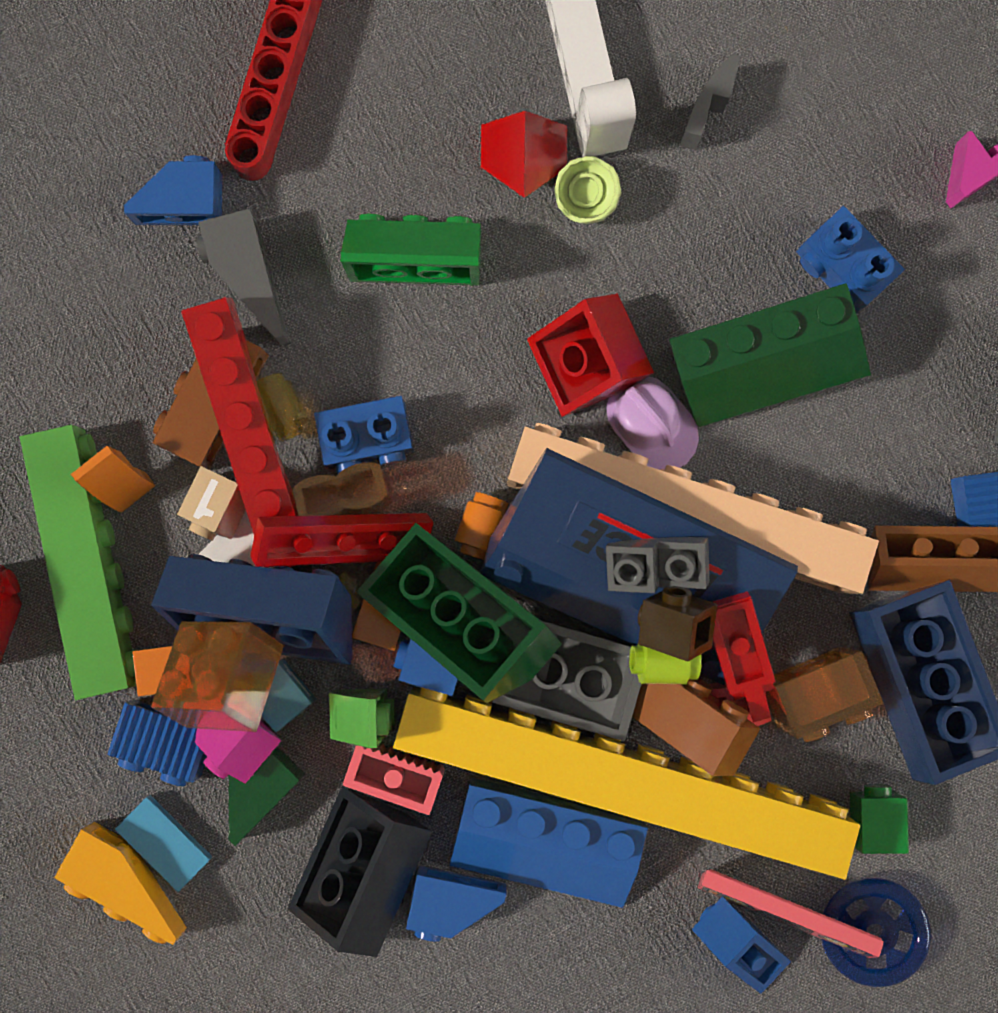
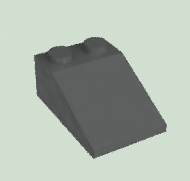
M539 619L551 630L562 645L531 681L494 699L492 702L625 741L641 687L637 674H632L630 671L629 655L631 646Z

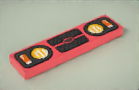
M712 869L702 873L698 889L718 897L723 896L730 902L868 958L880 956L884 941L878 936Z

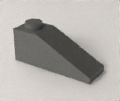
M249 208L200 221L199 226L202 236L196 238V245L202 262H209L211 267L282 346L290 344L261 230L252 210Z

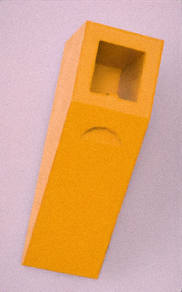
M96 822L80 830L54 878L64 883V889L72 896L79 899L90 898L103 905V911L111 918L123 922L129 920L142 927L143 934L152 941L161 944L168 942L174 945L187 927L141 855L123 837Z

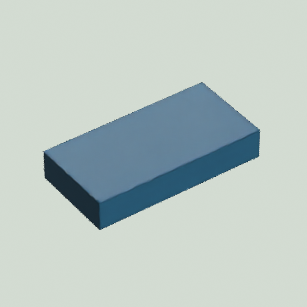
M151 795L147 796L115 828L177 892L213 857Z

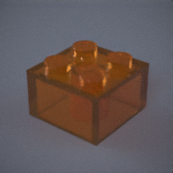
M181 622L151 707L186 728L257 732L284 645L252 622Z
M837 647L774 673L776 681L773 683L774 689L766 692L768 706L778 729L796 739L803 737L804 742L814 741L830 733L828 726L843 720L847 724L863 721L873 715L872 708L884 704L862 651Z

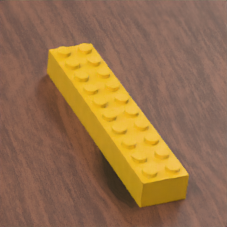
M413 687L408 694L393 745L394 749L846 880L860 824L848 817V809L836 805L837 802L815 794H810L809 801L803 800L804 796L794 793V789L767 781L766 788L758 787L759 783L750 780V776L736 772L734 776H712L687 757H681L680 763L669 761L670 757L664 755V751L650 746L638 744L637 751L625 748V744L621 743V740L595 733L594 738L580 735L581 731L578 730V727L552 720L551 726L536 722L534 714L509 707L508 714L493 710L492 701L485 703L481 698L467 694L465 701L448 697L447 694L423 687Z

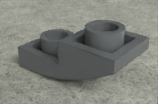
M708 537L647 538L612 542L606 545L608 591L655 593L658 587L676 586L706 589L710 583Z

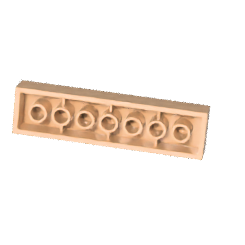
M536 423L534 429L524 427L507 481V486L520 490L545 449L549 448L797 565L798 572L794 579L837 593L863 594L879 540L866 537L867 529L862 526L840 521L839 525L826 524L822 522L823 515L818 512L797 507L796 511H786L778 508L779 500L762 494L753 493L752 497H742L734 494L736 487L731 484L714 479H709L708 483H699L690 480L692 472L671 465H666L665 469H655L647 466L649 459L628 451H623L622 455L615 456L603 452L605 445L592 439L579 437L576 443L560 438L561 430L545 424Z

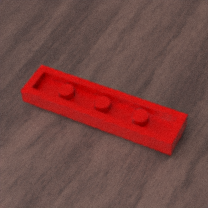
M427 513L258 517L250 557L256 567L380 562L387 557L415 523L431 534L434 522Z

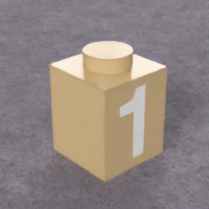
M200 466L177 515L192 522L188 530L213 541L216 534L232 539L246 509L236 482Z

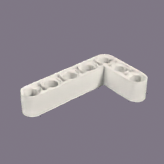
M545 0L582 157L598 156L627 149L636 119L634 94L628 78L614 80L596 1Z

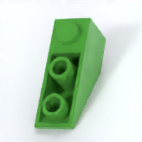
M387 688L333 690L329 693L330 739L366 748H377L385 736L389 734V730H392V726L396 725L395 699L387 698Z

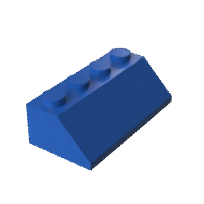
M471 777L450 866L623 908L638 873L648 827L642 820L604 809Z

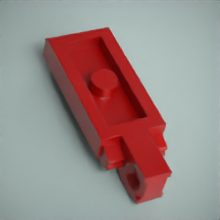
M746 591L713 601V603L717 604L713 642L730 696L732 695L734 701L745 699L753 722L770 718L771 715L764 692L773 690V683L776 681L751 596Z

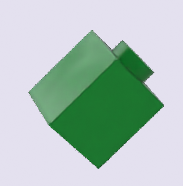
M884 784L864 785V792H850V818L860 824L855 849L862 854H909L907 798L892 791V786Z

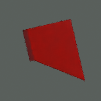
M526 110L481 125V170L487 171L523 198L557 176L559 171L567 165V125Z

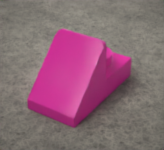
M968 131L956 143L946 203L950 209L998 177V144L986 151L972 131Z

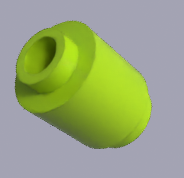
M638 644L630 649V671L632 674H637L641 684H687L688 680H697L700 676L701 655L687 662Z

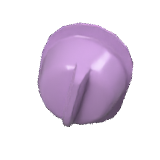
M648 376L627 390L609 397L606 408L610 425L632 453L649 459L647 466L659 470L665 469L666 465L680 468L686 465L693 457L699 442L698 427L685 406L669 387L660 380Z

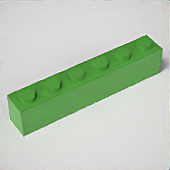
M72 424L19 436L74 699L79 700L136 686L132 651L137 650H132L129 633L133 632V619L127 606L123 607L120 589L124 588V577L120 565L114 563L110 546L115 544L113 527L109 520L104 519L101 505L103 502L85 490L71 476L75 470L97 454L94 440L90 434H86L85 429Z

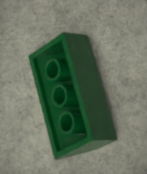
M847 283L669 339L679 375L698 428L871 376L860 324Z
M417 523L413 525L356 591V593L485 703L531 681L562 645L544 623Z

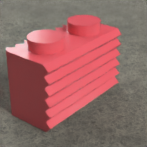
M384 744L379 745L377 748H366L357 745L342 786L430 815L445 769L442 764L436 766L434 761L428 763L426 758L419 760L417 755L411 758L408 752L402 754L401 750L394 752L392 746L386 749Z

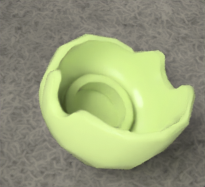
M585 156L571 160L559 171L554 186L558 208L570 220L587 225L604 221L616 210L621 196L620 179L614 167L594 156Z

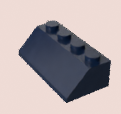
M190 554L188 558L169 556L151 606L188 642L351 664L353 657L351 595L334 573L322 569L312 570V573L298 572L287 566L256 567L239 559H230L228 563L217 562L199 554Z
M950 580L890 596L849 612L912 780L937 785L998 760V703Z

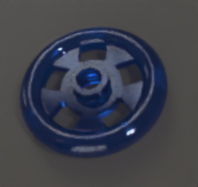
M881 878L859 879L839 889L826 905L823 915L867 932V928L872 924H879L883 927L882 934L879 937L884 941L880 955L886 954L885 968L866 967V956L851 950L845 951L843 947L821 939L830 962L848 979L865 986L888 987L907 980L922 966L930 947V923L920 901L905 887ZM862 898L869 909L861 912L853 919L846 909L853 902ZM886 899L892 900L903 909L897 919H893L890 914L880 910ZM899 931L912 934L911 945L907 952L894 948L899 938Z

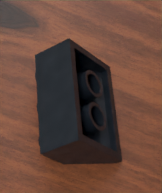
M342 786L288 906V910L337 952L377 957L432 831L408 814L351 788Z

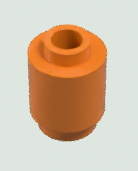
M480 492L475 493L473 501L467 502L454 540L462 544L461 553L484 560L490 537L505 515L509 505L508 502Z

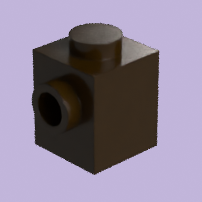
M676 586L664 588L663 591L643 600L637 619L640 626L638 644L687 662L712 648L717 604L692 596V592L686 588Z

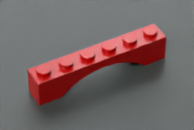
M224 297L181 310L253 534L255 535L258 517L302 516L269 427L255 379L247 341L233 298Z

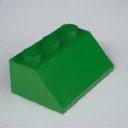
M379 214L359 215V220L347 219L340 262L350 282L480 286L481 223H472L473 220L471 218L462 216L448 217L446 222H429L428 217L421 215H407L403 217L402 221H386L385 217Z

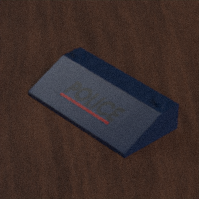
M546 448L491 535L480 574L637 646L640 633L637 619L643 600L663 591L666 587H658L655 593L608 591L606 545L608 543L647 538L708 537L710 583L706 589H686L692 592V596L710 602L748 591L753 602L761 633H763L795 578L798 566ZM713 642L712 648L701 654L700 675L724 685L726 682Z

